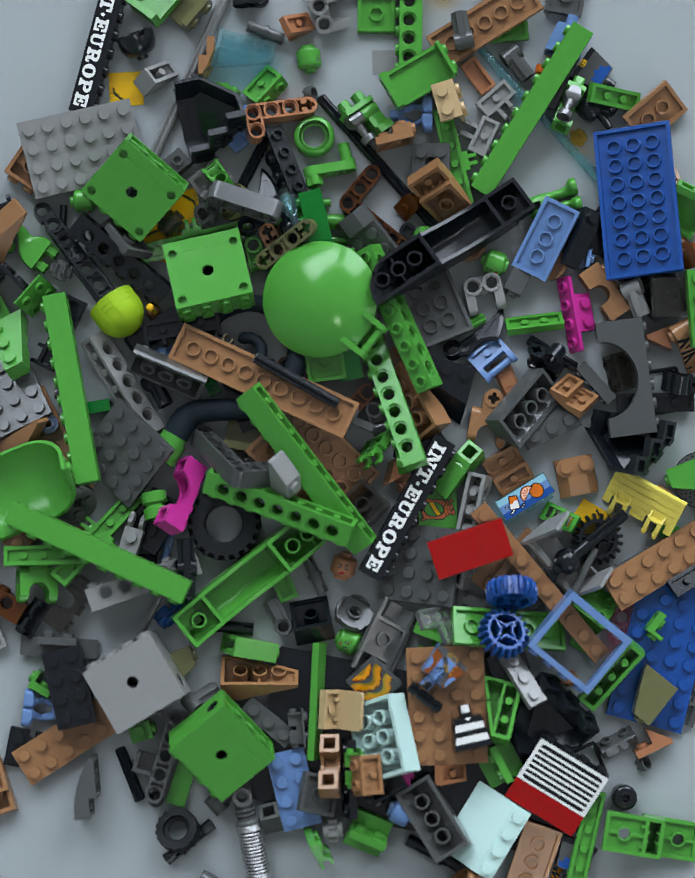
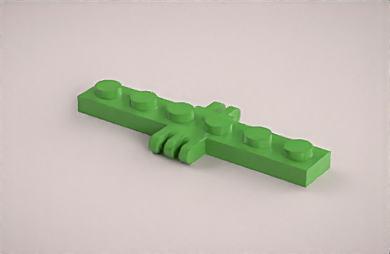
M434 110L432 112L440 143H450V172L473 204L474 200L467 171L472 170L471 166L478 165V160L470 161V159L477 157L476 153L468 154V151L462 152L455 120L441 123L438 110Z
M195 217L191 218L193 226H189L188 219L184 220L186 228H182L183 234L146 243L153 255L149 259H141L146 263L165 259L163 244L238 228L239 220L202 229L200 224L197 225ZM245 223L242 228L250 230V223ZM240 234L241 240H242V239L249 238V237H244L243 235Z
M139 497L130 508L118 499L97 523L86 516L84 519L89 525L87 526L83 522L79 525L84 531L114 544L115 539L112 536L128 520L131 511L135 512L142 505V499ZM87 564L58 565L51 573V576L66 588Z

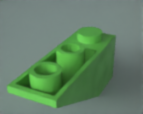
M468 439L449 462L443 476L439 477L436 481L437 487L435 491L448 500L467 479L468 471L474 472L485 460L484 451Z

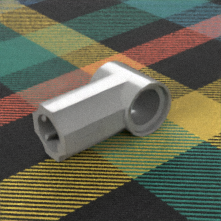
M637 277L620 283L622 295L628 301L633 317H642L649 314L650 309L644 296L645 289L641 279Z

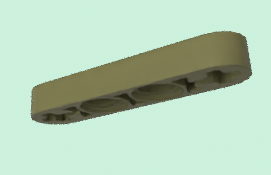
M311 218L298 222L257 254L255 258L256 266L262 270L274 266L285 253L301 245L316 233V222ZM305 224H310V231H304L303 233L300 232L301 230L306 228ZM291 233H294L297 236V242L295 244H292L289 241V236ZM277 244L281 245L283 248V253L281 255H278L275 252V246ZM271 255L272 258L266 261L267 264H263V258Z

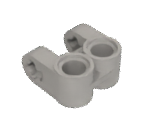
M308 0L307 7L310 11L313 27L319 33L328 34L352 25L348 15L335 19L331 18L328 3L337 0H321L322 7L319 10H315L313 6L317 0ZM326 19L327 26L322 29L319 28L320 20Z
M488 273L478 277H470L464 282L462 291L469 317L479 315L476 297L486 294H493L497 310L507 308L501 279L497 274ZM493 279L496 282V286L489 288L486 285V280ZM474 283L477 286V291L470 292L467 285Z

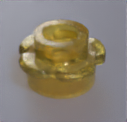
M580 128L575 131L572 130L570 133V140L575 146L582 147L588 140L587 134Z

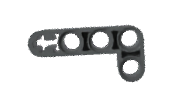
M219 180L212 182L205 206L206 211L212 215H221L223 209L269 224H278L284 208L283 202L278 199Z

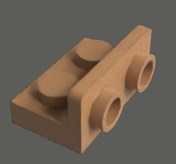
M381 754L351 756L349 766L352 772L351 788L353 795L384 794Z

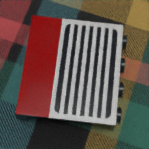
M541 733L540 740L512 784L509 783L507 785L504 796L572 837L608 782L609 774L603 766L592 764L591 760L585 755L580 754L579 756L574 753V750L567 744L561 745L556 742L557 739L554 736Z

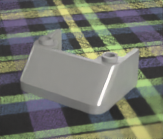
M569 511L545 520L520 542L543 571L544 567L554 565L553 559L555 554L564 548L556 536L561 533L562 525L570 515ZM580 563L577 571L570 575L559 574L554 585L563 595L572 588L584 563ZM591 565L577 595L583 596L601 589L614 569L609 567L597 572Z

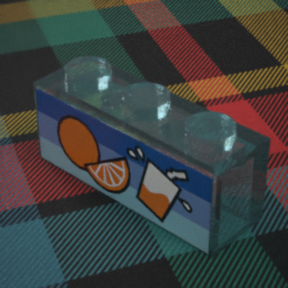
M544 472L496 500L493 504L504 522L510 521V523H513L521 518L520 513L524 511L529 513L537 508L536 503L541 500L545 503L552 499V494L556 491Z

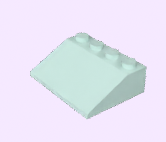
M389 693L365 701L363 729L360 732L351 731L352 739L356 740V747L362 749L364 755L381 754L383 780L421 770L404 693Z
M479 780L457 816L472 842L451 856L480 876L493 878L531 813Z

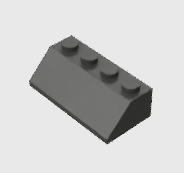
M138 343L133 350L126 369L127 372L198 401L208 378L204 374L169 359L167 354L159 353L146 345Z
M544 368L528 369L485 419V422L496 436L520 449L558 404L549 392L555 383Z
M431 774L424 776L395 795L436 864L472 842L441 789L435 785V780Z

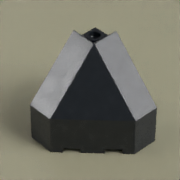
M192 72L191 78L174 81L173 91L185 145L192 165L211 161L220 148L224 149L234 140L233 136L238 131L242 132L247 128L246 113L239 93Z
M593 409L590 428H584L610 471L646 476L651 464H656L664 454V448L674 442L677 422L659 420L657 432L609 438L607 419L614 418L621 413Z
M541 672L534 679L547 700L529 710L520 696L509 742L514 743L517 754L525 756L527 760L540 740L541 733L545 735L550 734L557 739L556 742L561 745L567 744L574 749L584 745L599 733L600 730L594 714L589 709L585 711L580 706V700L570 689L566 691L559 684L561 680L556 675Z

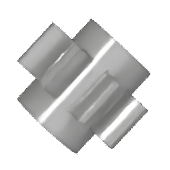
M337 817L327 818L328 823L323 824L324 838H329L330 842H339V837L344 836L342 822H337Z

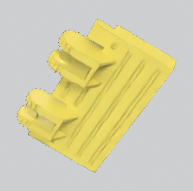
M620 472L614 473L602 497V500L608 503L614 497L606 512L609 515L614 512L617 503L623 505L622 509L625 513L629 506H631L628 514L642 522L647 515L648 517L640 532L643 534L647 532L651 522L657 524L651 534V539L653 540L656 539L663 525H665L662 533L670 537L687 505V502L638 475Z

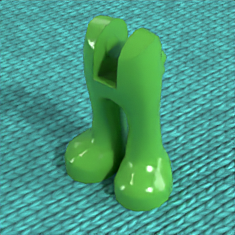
M575 178L568 179L565 186L561 189L535 195L530 200L536 205L542 204L545 196L557 200L578 195ZM580 196L560 202L573 209L583 207ZM539 209L529 215L530 218H535Z

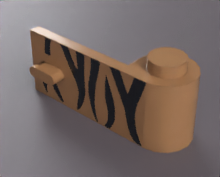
M688 317L668 327L666 336L671 343L674 342L678 346L686 373L692 374L695 372V348H690Z

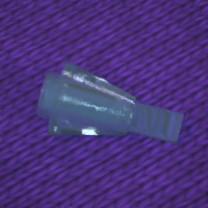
M289 192L281 194L278 200L283 202V211L290 218L294 226L300 222L297 217L295 195Z

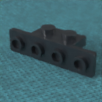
M278 125L267 128L265 135L271 148L265 154L266 164L271 169L272 179L277 184L278 189L287 187L291 199L294 200L298 198V193L306 192L308 188L283 126Z

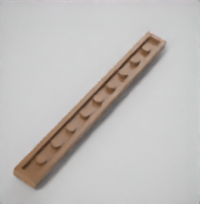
M483 502L470 513L478 525L498 518L486 502ZM504 525L514 554L506 558L521 576H528V578H532L536 582L538 597L551 611L564 595ZM569 604L558 620L589 658L596 663L609 652V649L574 607Z

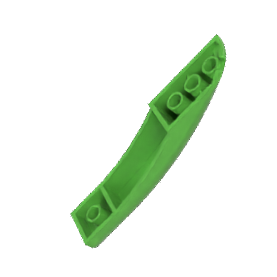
M312 519L314 523L319 524L316 519ZM281 525L198 591L196 597H191L178 611L170 616V619L179 628L183 636L197 648L257 597L301 565L323 546L327 539L322 540L311 533L300 532L295 527ZM254 574L252 580L250 581L248 576Z

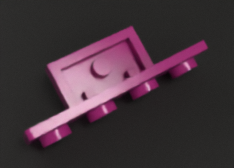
M565 276L557 279V289L569 353L574 354L584 351L581 332L594 331L595 323L589 293L574 294L571 276Z

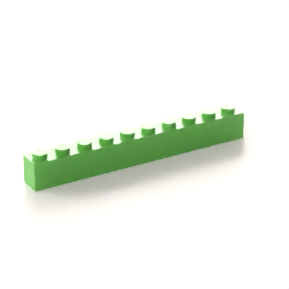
M575 21L571 26L569 24L566 26L562 33L564 38L561 42L557 41L552 49L554 54L551 58L547 57L541 67L544 70L540 75H535L531 82L533 84L532 89L525 91L521 98L523 103L520 108L515 107L510 115L513 119L509 124L505 123L500 131L502 133L499 140L495 139L490 147L492 152L489 157L487 155L484 156L479 164L482 168L478 173L475 171L469 181L472 182L470 187L485 196L497 188L594 33Z
M65 292L42 296L43 302H40L42 313H45L46 321H43L45 331L49 333L50 338L47 339V346L49 351L52 350L53 358H50L52 369H55L56 376L53 379L55 387L59 389L60 394L57 395V402L59 407L62 406L63 414H60L62 426L65 425L66 428L64 441L65 444H69L70 452H67V458L72 463L74 469L72 476L77 486L99 483L102 481L69 298Z
M256 383L236 399L239 408L248 415L251 424L258 428L264 441L269 443L274 449L275 455L281 450L286 454L299 472L301 488L309 495L310 501L358 519L353 539L346 548L355 555L372 544L377 537L261 383ZM332 526L333 530L337 531V528L335 526Z
M18 500L12 501L3 521L13 531L18 532L22 530L26 532L25 536L34 540L39 538L48 547L61 548V553L68 556L74 554L79 557V561L85 564L91 562L97 565L96 569L100 571H111L114 573V577L123 581L126 578L132 581L131 585L137 588L150 589L149 593L157 597L163 595L167 597L168 602L174 605L184 603L193 584L192 580Z

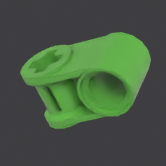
M216 158L207 168L201 169L210 183L219 180L234 185L228 173Z
M251 236L245 241L247 261L251 275L262 270L256 266L255 258L263 250L260 239L255 236ZM252 241H256L259 244L258 249L255 251L248 248L249 243ZM264 257L262 263L267 264V257Z

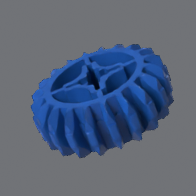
M505 574V576H498L487 582L485 596L487 603L491 607L496 609L502 607L503 611L509 607L510 611H518V609H525L536 603L538 588L536 582L532 578H528V576Z
M499 607L497 610L491 609L488 613H485L479 621L480 625L477 628V631L480 632L477 638L482 639L480 645L486 646L485 652L490 650L491 656L497 654L498 659L504 656L505 660H508L510 657L515 658L518 654H521L527 647V641L530 638L527 635L530 629L525 628L527 622L521 621L522 615L517 617L516 610L510 613L509 607L505 608L504 611L502 607ZM505 630H507V632L505 633V635L503 634V635L500 637V635L502 634V632H504Z

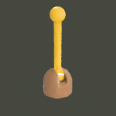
M151 303L146 305V315L149 319L153 320L162 314L159 306Z

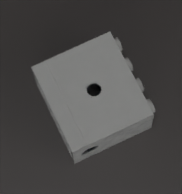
M150 630L144 631L136 636L137 641L134 642L132 639L119 646L120 651L117 652L115 649L102 657V662L100 659L92 662L85 667L87 670L82 673L117 735L191 691L156 630L150 632Z

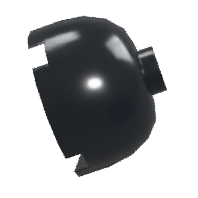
M152 27L132 32L127 37L122 36L116 39L121 52L126 57L137 58L140 61L149 57L148 53L154 49L156 39Z

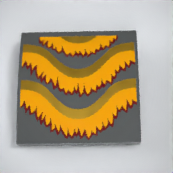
M371 656L346 679V683L354 691L364 693L365 701L393 693L402 685L401 679L389 672L387 666L374 656Z

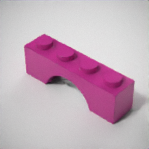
M189 455L179 459L172 475L179 487L177 502L160 507L154 521V525L171 536L185 530L187 526L186 521L193 510L194 500L199 494V487L205 479L204 474L207 467Z

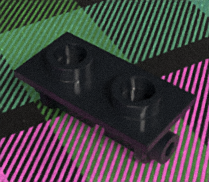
M35 596L15 630L31 639L51 605Z

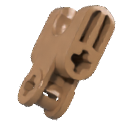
M488 390L483 396L482 406H472L466 441L470 439L473 442L480 427L488 426L485 419L503 399V395L499 390ZM495 394V398H498V401L492 404L488 397ZM496 436L495 445L497 448L502 449L505 441Z

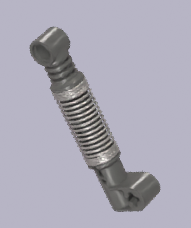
M244 784L232 794V800L237 812L236 816L238 817L236 828L238 838L240 839L247 878H272L269 860H267V850H265V843H263L264 837L262 836L263 833H261L260 819L255 814L252 790L250 786ZM239 792H245L247 794V797L245 799H240L237 797V794Z

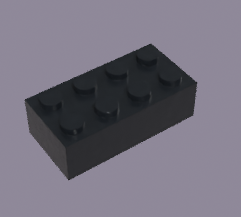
M76 645L41 654L58 731L100 722L93 692L82 674L87 670L85 668L87 664L83 646Z

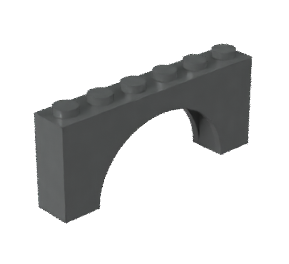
M642 317L595 323L596 343L609 344L620 349L632 363L636 376L635 394L630 405L620 415L607 419L609 438L657 432L659 417H655L654 409H657L656 397L652 396V390L655 389L654 380L650 378L649 371L652 370L651 359H647L649 342L644 337V333L647 332L646 322L642 321Z

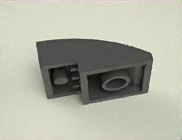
M98 754L88 759L80 775L74 801V820L90 819L95 814L94 798L101 794Z

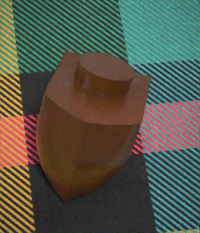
M411 192L406 194L393 208L406 222L422 205L419 203V198L415 193Z

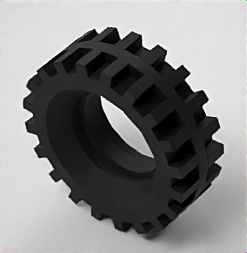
M240 491L241 494H242L244 497H246V494L243 493L242 491ZM205 493L200 495L196 502L193 503V510L188 516L187 529L189 537L194 538L195 548L202 552L203 555L215 560H233L243 556L254 547L259 539L262 526L260 514L247 512L242 507L229 505L224 500L211 498ZM219 506L234 508L242 519L240 534L229 542L215 540L207 530L206 521L208 515Z

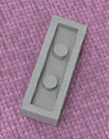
M519 654L517 657H510L508 660H505L504 656L499 659L500 664L529 710L547 700Z

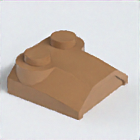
M591 454L553 461L560 499L598 491L594 461Z

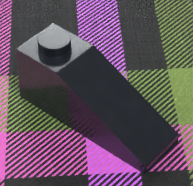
M586 206L575 209L581 212L563 249L561 264L573 270H578L598 227L600 213Z

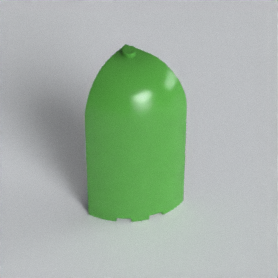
M35 440L0 453V542L24 532L22 530L18 532L8 528V524L3 522L13 500H18L55 518L65 514L73 505L76 497V487L72 476L74 469L71 462L66 461L62 451L56 444L46 440Z

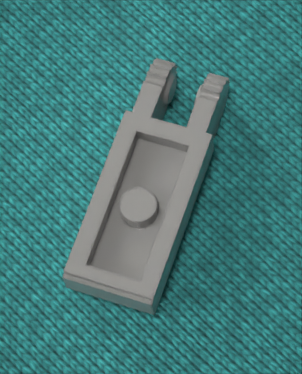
M131 511L119 547L138 555L147 521H145L143 514L140 518L138 529L133 528L137 513Z

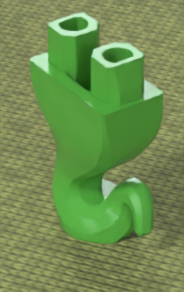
M21 226L19 232L16 233L20 258L33 271L36 270L45 274L50 266L43 262V259L48 255L55 260L60 251L46 237L32 236L24 226ZM14 241L12 242L13 245L11 249L8 250V253H12L15 251L16 244Z

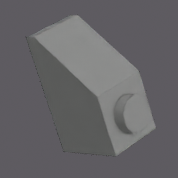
M168 59L144 68L133 83L142 95L146 97L156 93L178 77L179 72Z
M281 450L268 461L270 485L272 490L289 499L301 489V479L299 472Z

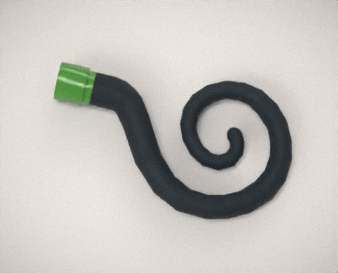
M254 295L256 305L249 309L242 310L240 308L228 314L219 313L220 323L233 315L247 311L264 314L263 296ZM216 331L208 332L212 336L216 333ZM242 332L238 335L239 343L251 344L255 348V355L261 353L267 357V344L261 336L253 332ZM287 348L285 368L302 376L306 364L305 356ZM202 399L198 401L192 400L183 404L170 416L161 434L158 433L175 449L165 464L173 468L175 467L185 450V444L198 424L213 421L249 419L248 415L239 408L236 399Z

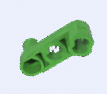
M349 142L337 145L341 161L312 165L303 169L307 188L315 189L323 186L322 178L349 174L357 170L355 159L351 155Z

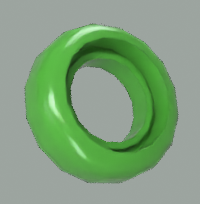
M310 116L297 124L293 139L296 148L301 154L306 157L318 158L331 150L334 145L335 134L329 121L322 117ZM309 127H319L325 133V141L319 147H309L304 142L303 134Z

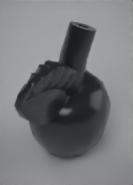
M583 97L578 107H576L578 116L589 123L594 122L597 118L606 130L610 129L613 125L608 118L615 115L618 109L586 102L587 97Z

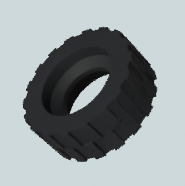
M176 807L175 809H169L167 812L165 811L159 817L158 823H156L155 834L157 835V840L166 850L176 854L188 852L196 845V842L199 840V834H201L197 818L184 808ZM177 821L184 822L187 826V833L180 840H174L169 835L170 826Z

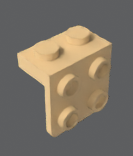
M453 78L432 84L431 89L441 123L460 118L462 123L465 122V117L468 116L464 101L460 102L463 95L459 84L454 83Z
M320 689L318 729L362 731L364 693L340 689Z

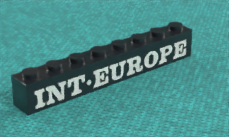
M98 0L69 111L100 105L98 103L99 96H103L105 88L103 81L109 75L110 68L108 63L114 56L113 44L119 38L118 26L122 24L124 19L123 7L128 4L125 0Z
M436 434L431 437L424 450L429 464L412 471L379 530L376 539L360 564L359 571L379 582L381 579L385 580L390 571L388 569L391 562L394 563L397 559L399 546H403L409 537L407 535L410 528L413 529L418 521L416 516L419 511L422 512L428 503L425 500L428 494L432 495L437 487L435 482L438 477L441 478L445 473L446 468L444 466L447 460L451 461L454 457L456 445Z

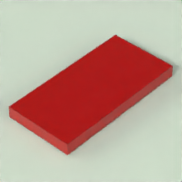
M501 517L427 542L439 580L514 555Z

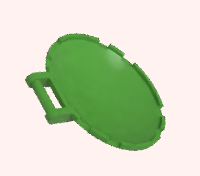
M314 241L299 245L285 253L275 263L267 277L263 290V310L268 326L284 346L298 354L325 358L351 349L365 360L368 357L367 353L381 335L389 330V328L375 318L377 306L373 301L370 290L372 276L370 268L358 254L343 245L328 241ZM375 325L376 327H378L375 330V332L371 335V337L368 339V341L364 344V346L360 349L358 347V344L362 341V339L369 332L372 326Z

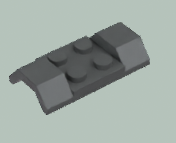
M364 203L335 225L347 240L346 243L350 248L354 247L355 252L370 244H381L386 255L398 247Z
M384 596L357 647L358 651L350 666L357 670L371 656H374L384 663L389 671L417 613L403 608Z

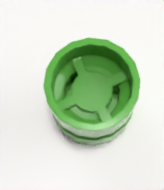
M154 490L141 494L142 505L146 506L143 510L145 521H155L159 508L165 506L167 502L166 490Z

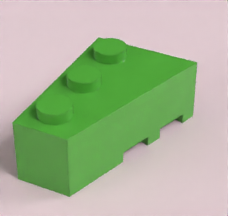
M21 309L0 319V360L12 381L30 373L29 335L27 329L29 322Z
M484 675L487 731L492 743L508 746L520 695L512 682Z

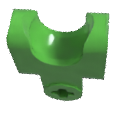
M18 566L16 569V601L18 603L26 602L29 598L30 587L35 584L43 589L45 601L49 604H55L58 600V581L51 576V573L56 567Z

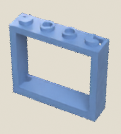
M569 589L532 633L527 641L529 646L527 650L535 657L539 654L544 659L542 662L548 668H556L559 671L557 675L564 681L568 679L574 683L572 687L580 694L584 691L588 695L633 640L574 591ZM572 601L621 640L586 684L536 645Z

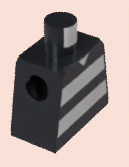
M469 703L458 705L460 717L451 719L453 751L459 752L491 745L492 741L481 714H471Z

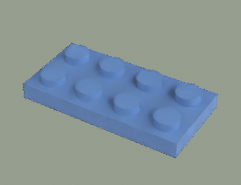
M545 196L511 265L547 282L581 212Z
M300 746L299 748L275 753L276 759L268 764V769L284 832L322 823L320 815L296 810L303 771H309L304 747Z

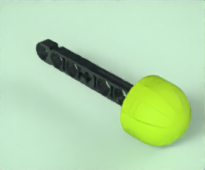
M45 202L37 203L34 207L36 220L41 226L44 225L46 233L73 267L72 271L97 302L90 311L91 318L105 334L111 337L124 338L134 334L142 325L144 317L143 304L130 285H123L115 289L93 258L88 257L79 243L70 238L71 234L67 232L68 229L60 218L56 217V213L50 205ZM40 208H45L48 210V214L41 216L37 211ZM52 222L59 225V228L55 231L50 230L48 227ZM62 237H67L70 239V243L62 245L59 240ZM72 247H73L74 253H75L76 255L79 254V259H77L76 257L72 258V257H73V253H72V251L70 250ZM88 266L93 271L91 274L86 275L82 273V268ZM100 281L104 284V287L97 290L93 287V283Z

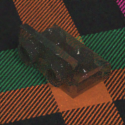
M623 352L602 357L608 386L614 394L636 388L634 368L629 358Z

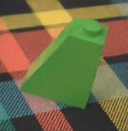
M695 459L665 470L667 475L664 476L668 487L672 486L673 490L695 491Z
M223 633L219 650L231 656L276 663V659L280 654L279 644L231 633Z

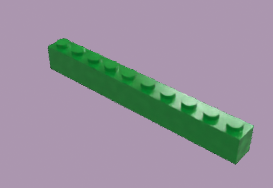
M321 188L298 193V198H295L297 210L301 209L303 216L299 217L300 221L311 218L317 224L316 233L307 239L305 243L314 241L333 242ZM305 224L306 231H310V224ZM351 349L345 351L344 358L347 378L341 379V382L364 377L360 356Z

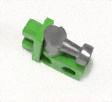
M575 75L573 81H568L560 98V104L550 129L564 135L568 134L573 123L571 120L573 113L587 88L583 86L585 78Z
M360 90L350 98L355 104L354 106H351L347 99L340 102L337 106L342 115L339 120L342 124L346 125L347 129L356 130L362 136L361 142L364 146L372 143L375 137H378V134L388 132L392 125H394L393 121L390 118L387 119L380 111L371 95L366 97Z

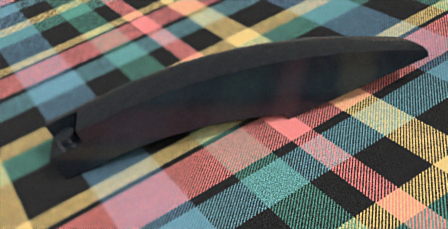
M512 177L453 216L421 233H417L384 255L374 267L370 282L374 303L377 307L445 272L516 227L520 221L535 212L536 206L515 178Z

